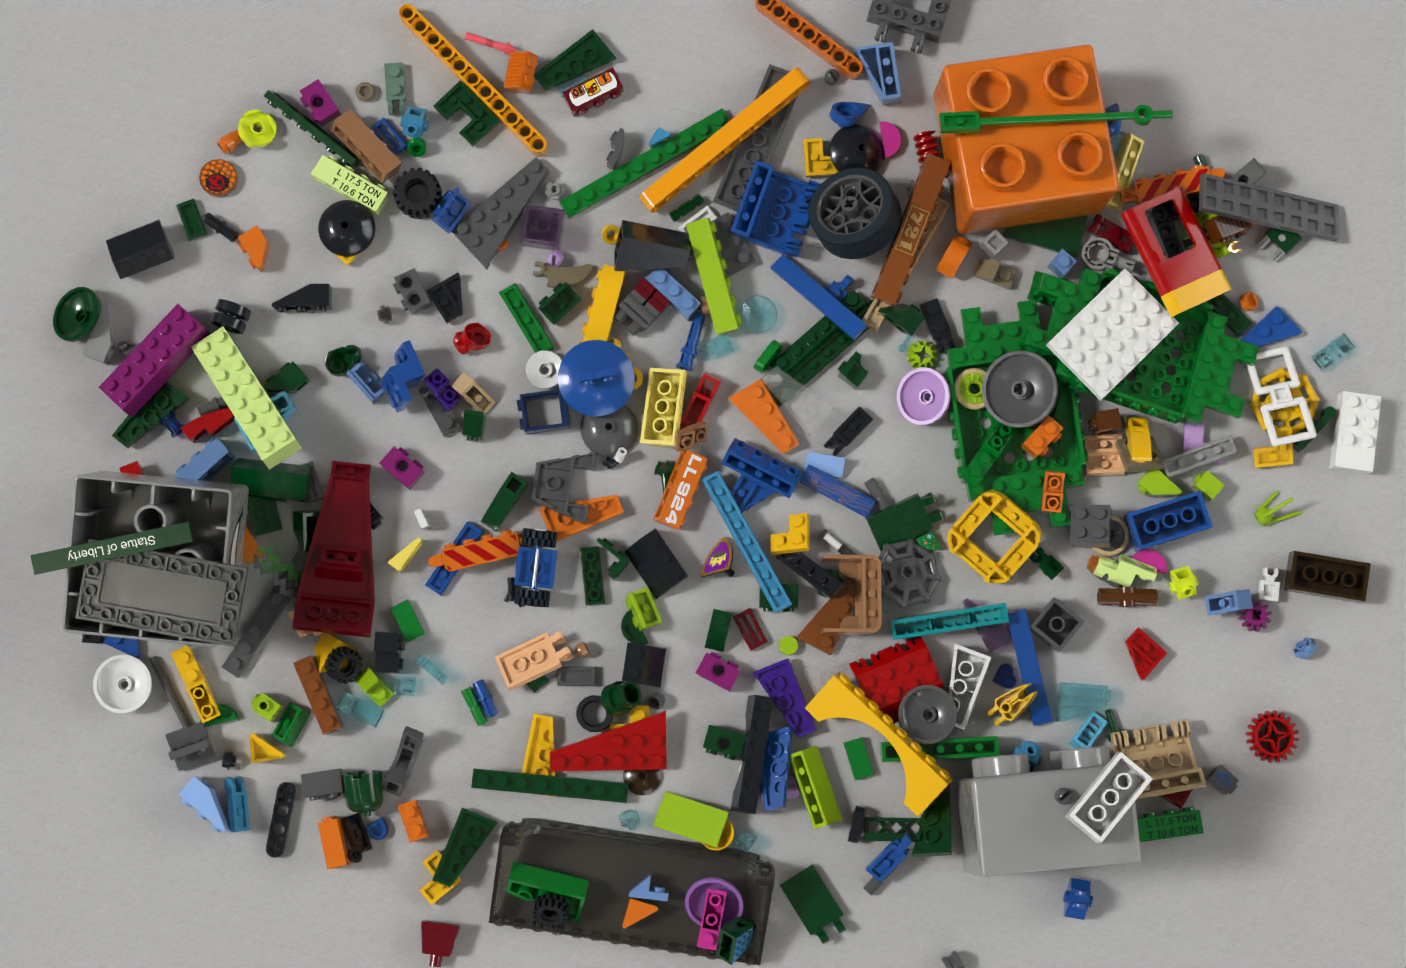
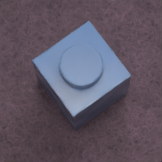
M1062 249L1049 263L1047 268L1059 278H1063L1077 261Z

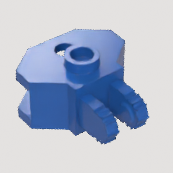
M1070 877L1067 891L1064 892L1063 902H1065L1064 917L1085 919L1088 907L1092 906L1093 896L1090 895L1091 881Z

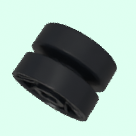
M218 299L215 307L218 312L213 313L210 323L219 328L224 327L226 331L243 334L246 328V324L243 321L249 320L251 310L237 303Z

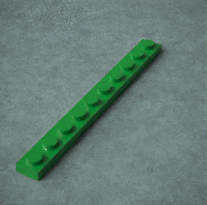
M721 108L562 199L559 203L570 219L703 143L730 120Z

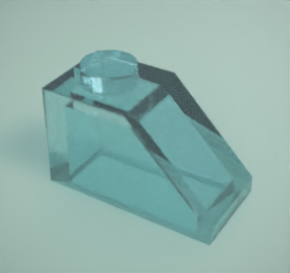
M345 691L336 706L337 710L375 728L384 712L383 709Z

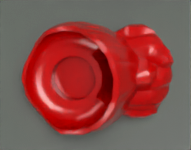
M478 322L466 325L463 332H457L453 338L454 346L463 355L469 351L485 349L491 342L489 330Z

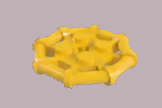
M1279 367L1278 370L1261 379L1259 378L1261 387L1268 386L1269 382L1277 378L1279 383L1285 382V377L1291 378L1288 370ZM1297 373L1300 386L1291 388L1290 392L1292 398L1303 397L1299 390L1303 385L1310 397L1306 398V402L1310 404L1309 411L1313 421L1318 403L1321 400L1308 379L1309 376ZM1254 391L1249 408L1254 412L1261 425V429L1264 431L1267 429L1260 408L1262 405L1272 403L1268 393L1264 402H1259L1261 395H1256ZM1299 405L1269 411L1272 421H1281L1284 423V426L1290 425V421L1299 418L1301 422L1292 427V435L1306 428Z

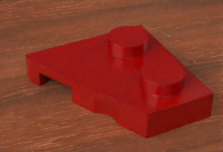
M1139 627L1125 641L1141 681L1149 675L1167 654Z

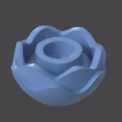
M1305 637L1303 641L1297 642L1295 649H1293L1295 656L1300 659L1311 657L1316 650L1315 641L1312 638Z

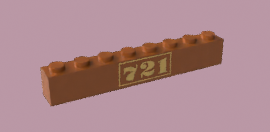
M932 154L925 156L871 298L891 306L899 303L902 297L900 290L902 285H906L909 279L907 274L909 267L912 268L916 261L915 252L922 246V234L929 228L930 221L928 219L930 214H934L937 203L935 201L937 196H941L944 185L942 183L944 178H948L951 172L949 167L951 162Z

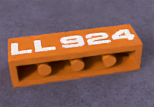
M682 450L680 452L653 521L676 530L683 526L686 511L693 502L692 496L699 488L701 474H704L706 471L707 458L689 450Z

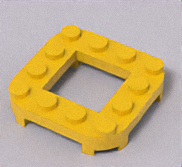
M989 490L979 495L948 532L947 541L953 555L954 553L957 554L984 578L983 581L1000 584L1007 582L1036 550L1041 541L1042 531L1037 522L1006 495L999 491ZM991 511L1021 536L998 563L968 538Z

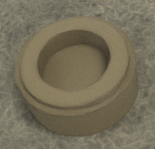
M362 82L356 87L355 93L360 101L369 102L374 98L375 90L370 83Z

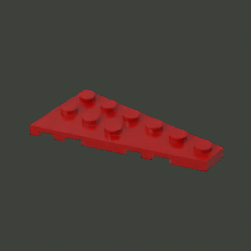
M666 710L550 751V772L667 769Z

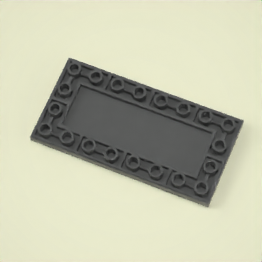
M89 539L88 543L100 540ZM156 550L84 564L75 618L235 647L249 567Z

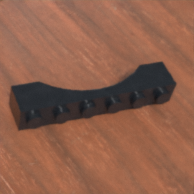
M760 695L748 696L745 713V749L740 774L733 791L730 810L732 812L756 814L774 698Z

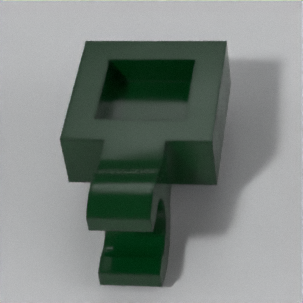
M1041 547L1035 550L1038 556L1034 552L1029 556L1032 562L1040 563L1038 567L1051 580L1064 569L1051 554L1047 556Z

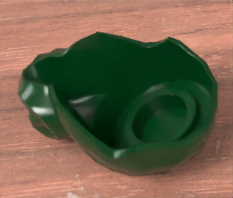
M347 345L346 347H339L329 351L325 357L326 369L333 376L341 377L347 375L346 373L352 369L353 365L361 361V349L356 345Z

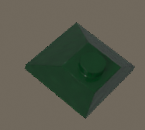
M320 510L293 511V531L303 552L310 549Z

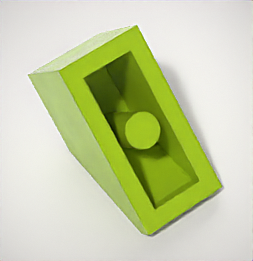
M1159 469L1148 470L1135 483L1138 486L1137 490L1142 495H1148L1149 497H1176L1182 492Z

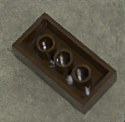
M1292 551L1288 556L1284 591L1363 603L1366 602L1371 564Z

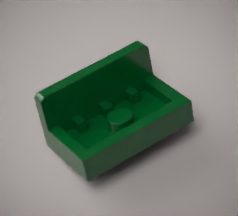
M560 282L552 290L554 293L550 297L546 295L538 303L540 305L538 309L553 325L559 322L582 300L566 282L564 284Z

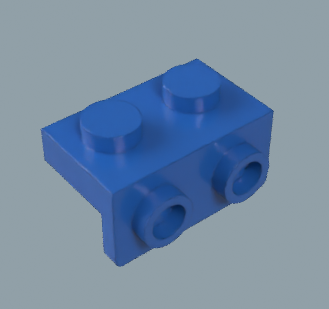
M458 187L453 190L449 189L443 196V199H445L443 203L438 204L432 212L434 216L431 220L448 234L452 232L471 204V202L458 193L460 191Z

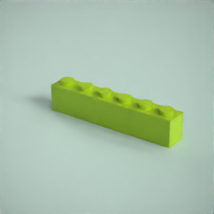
M705 218L686 224L716 335L741 329L740 324L743 322L740 313L736 312L737 300L735 295L731 294L730 287H732L730 276H726L725 269H727L725 258H722L720 254L722 245L715 236V232H717L715 222L711 221V218Z

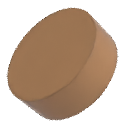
M706 295L701 296L702 313L704 315L710 314Z

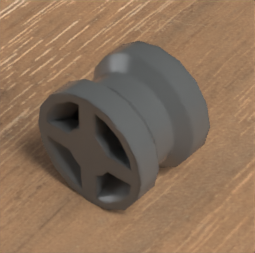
M956 951L951 952V955L948 957L944 956L941 958L946 968H965Z

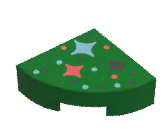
M933 531L915 539L916 543L924 549L938 550L941 548Z

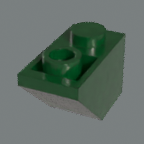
M292 361L291 363L287 362L280 369L281 372L276 376H270L266 380L267 384L264 387L269 392L281 393L286 391L287 393H297L310 380Z

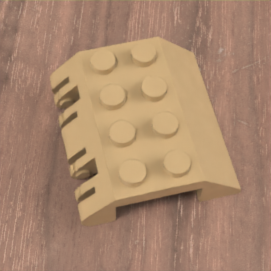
M1187 719L1178 720V725L1176 721H1172V736L1168 737L1164 723L1159 724V728L1157 724L1140 727V731L1138 728H1134V743L1129 744V735L1126 730L1121 731V735L1119 731L1110 733L1113 756L1116 753L1122 752L1153 778L1137 799L1207 786L1202 768L1197 767L1189 739L1191 730Z

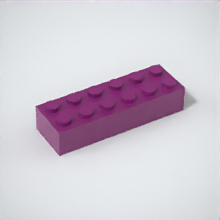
M177 304L98 388L125 413L133 417L194 353L191 346L211 333Z

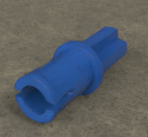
M484 679L476 681L472 685L478 695V702L482 704L487 717L492 718L498 714L491 698L493 696L489 693Z

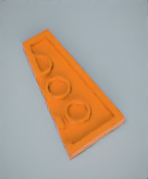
M762 378L728 398L782 454L800 445Z
M617 495L569 503L588 506L586 525L546 507H538L548 531L558 532L556 542L624 513Z

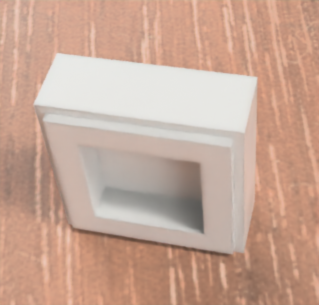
M421 508L415 510L414 514L422 530L430 528Z

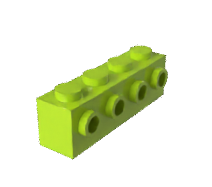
M818 746L790 754V761L813 828L817 829L842 820Z

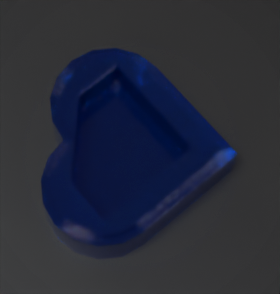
M1009 664L1000 665L992 682L1006 689L1013 688L1016 685V678L1012 675V667Z

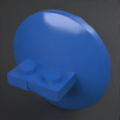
M589 340L574 346L564 356L559 367L558 386L563 399L572 409L586 416L601 417L618 411L628 401L634 388L635 375L629 357L618 346L607 341Z

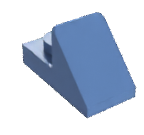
M651 873L629 891V897L668 901L669 891L665 890V887L654 886L653 889H650Z

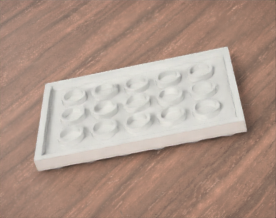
M1124 269L1046 346L1101 401L1179 323L1174 317H1170L1168 311Z

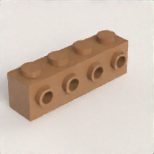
M350 109L334 120L331 131L382 184L399 172L402 164L400 158L388 149L386 143L380 140L374 131L362 122L358 114H355Z

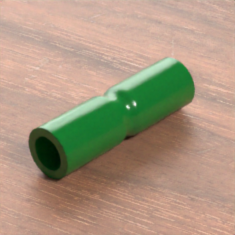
M468 687L462 690L461 694L470 708L477 726L488 722L472 688Z

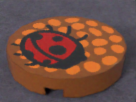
M215 159L207 162L202 167L199 181L203 190L210 196L225 197L236 188L238 177L233 165L228 161Z

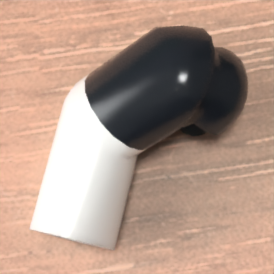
M623 447L619 448L613 459L608 456L604 459L603 466H606L607 469L615 468L623 462L627 450Z

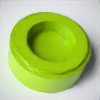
M785 636L779 642V650L784 655H792L798 649V642L792 636Z

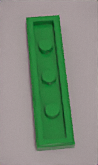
M516 283L500 291V296L534 352L554 349Z

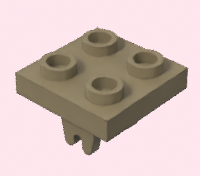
M1150 436L1152 460L1144 463H1138L1131 459L1127 447L1128 438L1116 439L1115 445L1126 473L1163 469L1164 461L1153 436Z

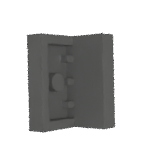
M202 721L165 735L171 749L168 753L171 760H175L178 771L216 758L206 727Z

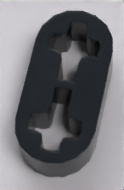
M855 806L848 842L858 843L865 807Z

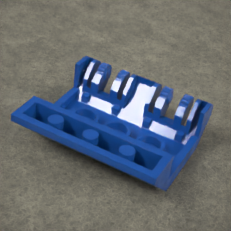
M756 160L730 232L749 243L780 254L798 257L801 250L798 246H802L803 241L795 239L793 236L794 234H807L805 229H808L810 225L808 216L810 203L805 202L806 199H812L813 194L821 184L809 180L807 183L773 170V166Z

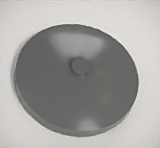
M1013 351L996 359L988 368L982 384V397L989 413L1000 423L1014 428H1027L1042 422L1054 409L1059 395V382L1053 367L1043 357L1029 351Z

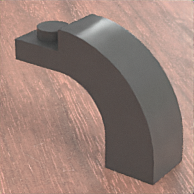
M408 726L405 727L398 751L383 783L382 789L400 797L418 758L424 733Z

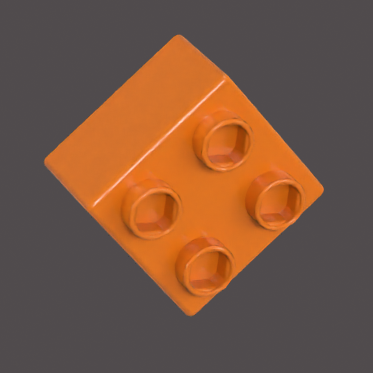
M1086 44L957 63L944 67L933 93V101L944 160L951 162L948 184L956 228L960 234L1099 214L1104 210L1119 189L1107 121L980 126V132L941 134L939 113L979 111V118L1105 113L1094 50L1091 45Z

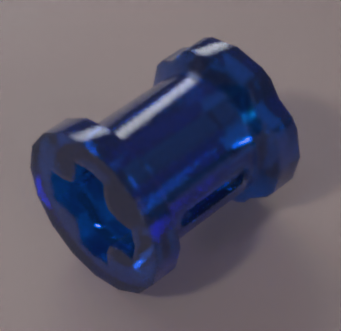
M173 412L163 418L160 423L165 425L171 432V437L175 438L183 432L180 428L185 425H181L175 417L176 414Z

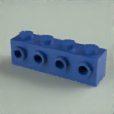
M736 438L732 441L721 463L789 499L803 472L795 467H791Z

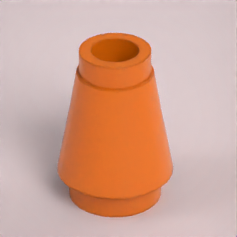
M237 129L220 137L217 145L224 154L232 153L243 140L240 138Z

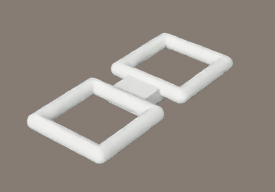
M1287 346L1258 352L1256 360L1283 354L1291 381L1261 387L1255 365H1247L1255 394L1264 395L1269 393L1272 401L1270 404L1262 405L1260 410L1271 444L1274 447L1312 439L1317 436L1306 399L1302 396L1292 398L1290 389L1299 387L1300 381ZM1299 405L1308 432L1278 438L1269 411Z

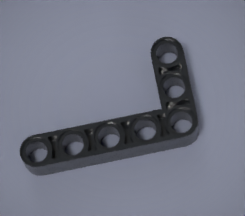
M1191 193L1186 195L1188 200H1193L1197 203V207L1192 206L1195 213L1198 212L1199 194ZM1173 201L1155 206L1148 214L1149 224L1165 257L1168 259L1184 252L1172 222L1181 219L1179 214L1172 210V206H1175ZM1154 212H1159L1162 215V219L1156 218ZM1161 230L1168 231L1169 236L1162 235ZM1168 247H1174L1176 254H1171L1168 251Z

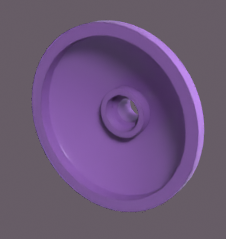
M708 877L696 881L688 889L685 897V908L689 917L696 924L701 926L708 888L727 892L722 927L734 918L741 917L744 908L743 897L740 891L729 881L717 877Z

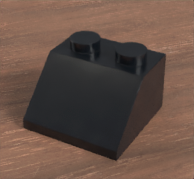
M628 642L622 681H632L640 685L661 687L666 649Z

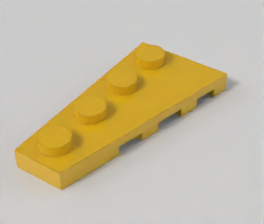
M533 713L521 773L555 776V771L550 772V751L554 750L553 717Z

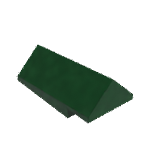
M237 458L231 468L230 483L246 485L249 489V497L286 503L287 500L305 502L313 466L279 463L269 470L262 460Z

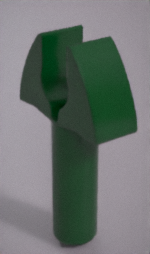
M668 460L666 473L661 470L660 461L657 463L654 475L659 474L661 476L663 493L668 484L669 475L674 469Z
M1107 709L1105 714L1111 730L1110 733L1119 731L1121 735V731L1124 730L1118 728L1113 710ZM1109 733L1108 735H1105V737L1111 743V737Z

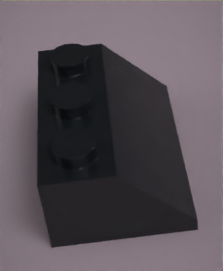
M160 219L106 240L112 262L120 280L172 260L175 256Z
M656 528L624 551L656 599L688 578V575Z

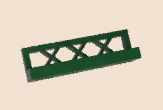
M864 817V841H894L896 838L900 840L905 835L900 832L904 830L913 838L912 841L916 842L917 832L910 834L905 827L910 822H916L920 827L919 822L921 818ZM869 821H877L882 826L877 833H868ZM880 821L888 822L885 825H883ZM891 822H897L901 829L897 833H891L886 826Z

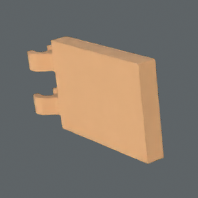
M558 631L551 636L546 632L495 656L509 691L562 667L561 661H569L574 658L568 646L558 652L554 648L555 645H563L567 642L562 631Z

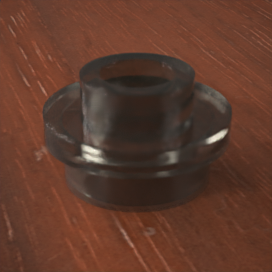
M381 305L380 310H377L378 319L383 321L384 324H388V321H392L391 310L389 306L384 307V305Z

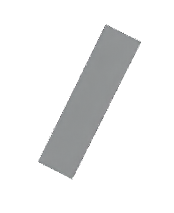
M1232 434L1163 459L1164 467L1162 470L1167 478H1171L1238 453Z

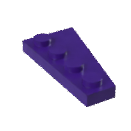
M789 658L752 672L766 693L771 698H774L773 703L783 714L798 737L817 731L811 714L805 709L807 703Z

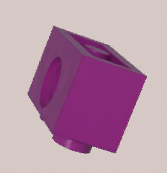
M319 79L300 90L302 97L299 99L305 108L310 107L312 110L310 116L315 123L319 122L321 126H324L341 115ZM321 100L323 101V105L321 107H315V102Z
M394 446L379 464L410 490L425 474L422 470L424 466L416 459L412 462L407 457L409 453L402 447L397 449ZM400 463H408L406 471H399Z
M712 651L710 654L706 652L695 674L730 692L740 673V670L737 669L738 665L729 660L725 663L720 660V655ZM717 665H721L724 668V674L721 676H717L713 672V668Z

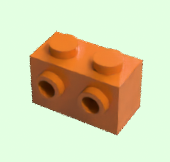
M1048 416L1021 447L1034 459L1038 455L1042 457L1049 450L1047 445L1051 441L1055 443L1062 436L1060 431L1063 427L1051 416Z

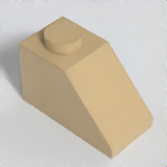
M464 372L451 385L476 411L486 414L496 403Z

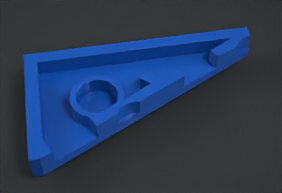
M1276 306L1240 341L1260 347L1292 336H1298L1302 331Z

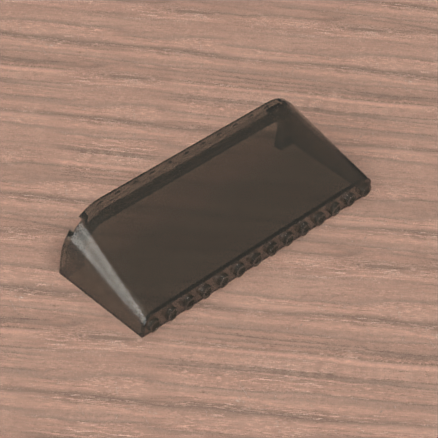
M523 818L520 823H515L514 821L507 823L500 835L489 923H493L496 926H513L516 929H532L535 932H551L554 935H570L573 938L583 937L593 941H608L612 944H628L631 947H647L650 950L685 953L693 957L704 956L712 960L721 959L716 956L715 950L697 947L701 926L689 917L685 908L687 891L696 881L708 877H717L729 881L740 891L744 902L741 918L746 921L750 919L756 925V928L753 930L750 946L735 962H742L750 966L760 965L775 880V868L769 861L764 862L760 860V855L740 849L727 847L720 851H714L706 848L702 843L549 819ZM513 862L589 880L579 922L572 921V917L568 916L567 922L562 927L559 925V928H555V926L549 928V925L544 927L542 926L543 923L538 924L533 916L535 901L530 900L528 902L506 892ZM651 873L650 889H653L654 886L665 887V890L669 891L668 901L634 898L657 905L659 910L624 929L622 924L630 898H633L629 897V891Z

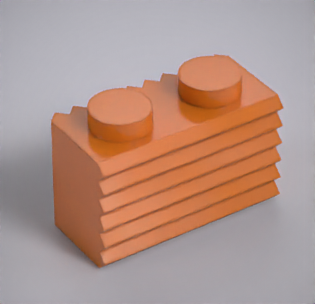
M529 51L510 52L504 88L514 93L531 92L532 85L534 84L535 67L538 63L537 55Z
M418 800L398 805L410 843L430 835L427 826H425V819L421 815L422 811H420L421 808L419 807Z

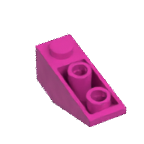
M707 889L697 947L717 950L727 896L726 891Z

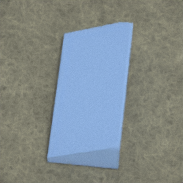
M807 452L804 472L809 464L832 477L842 478L845 458Z

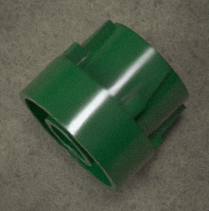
M616 681L606 685L601 692L602 705L613 716L628 713L632 708L641 703V691L636 682Z

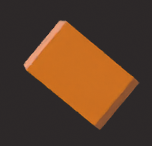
M630 898L622 924L623 928L625 929L658 911V906Z

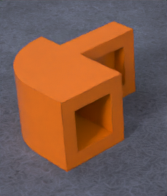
M956 234L936 270L953 279L973 243Z

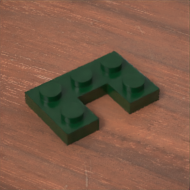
M461 80L433 105L434 109L446 121L460 108L472 119L459 132L472 147L500 122Z

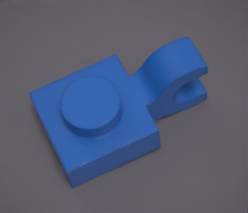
M847 275L839 284L833 281L825 290L841 302L848 295L845 289L853 282V279Z

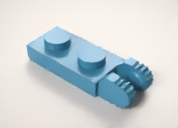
M240 776L235 778L228 777L224 781V788L227 792L230 832L247 831L250 829L244 779Z

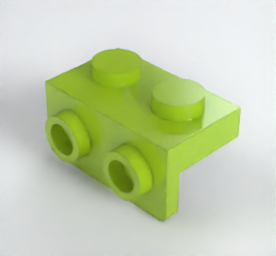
M648 587L626 595L625 604L628 610H631L633 613L632 621L636 628L643 631L662 623Z

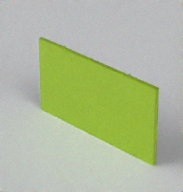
M665 791L653 826L717 848L729 812Z

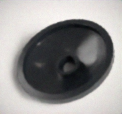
M854 124L849 127H842L834 134L829 146V155L833 166L838 172L858 167L868 168L877 172L883 163L884 149L879 137L871 129L863 125Z
M342 200L330 205L321 215L318 224V233L323 245L333 254L343 257L355 256L365 251L372 243L376 230L371 212L361 203L352 200ZM348 223V227L342 228V224Z

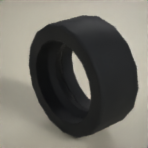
M591 695L585 697L579 703L576 717L583 729L589 732H599L610 725L613 715L606 711V717L601 724H588L583 717L585 707L592 702L602 704L601 696Z

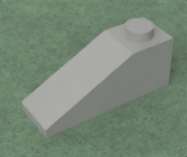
M104 301L98 322L92 330L82 354L108 365L115 355L112 305Z

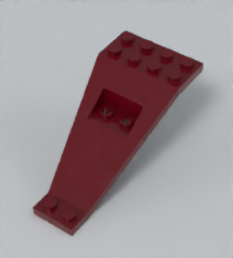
M332 461L330 479L297 591L292 625L293 630L371 637L375 605L369 491L371 465Z

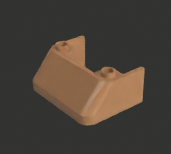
M823 554L820 558V563H839V570L842 576L855 578V616L843 618L840 622V628H823L821 636H852L877 632L882 625L880 559L875 555Z

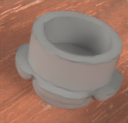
M557 181L548 183L545 191L546 196L553 200L559 199L564 193L561 183Z

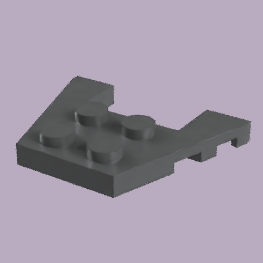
M589 452V454L581 456L574 455L565 459L558 458L537 462L531 501L586 525L588 506L569 504L574 469L594 471L596 452Z

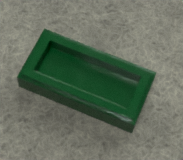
M194 198L176 205L189 241L208 235Z

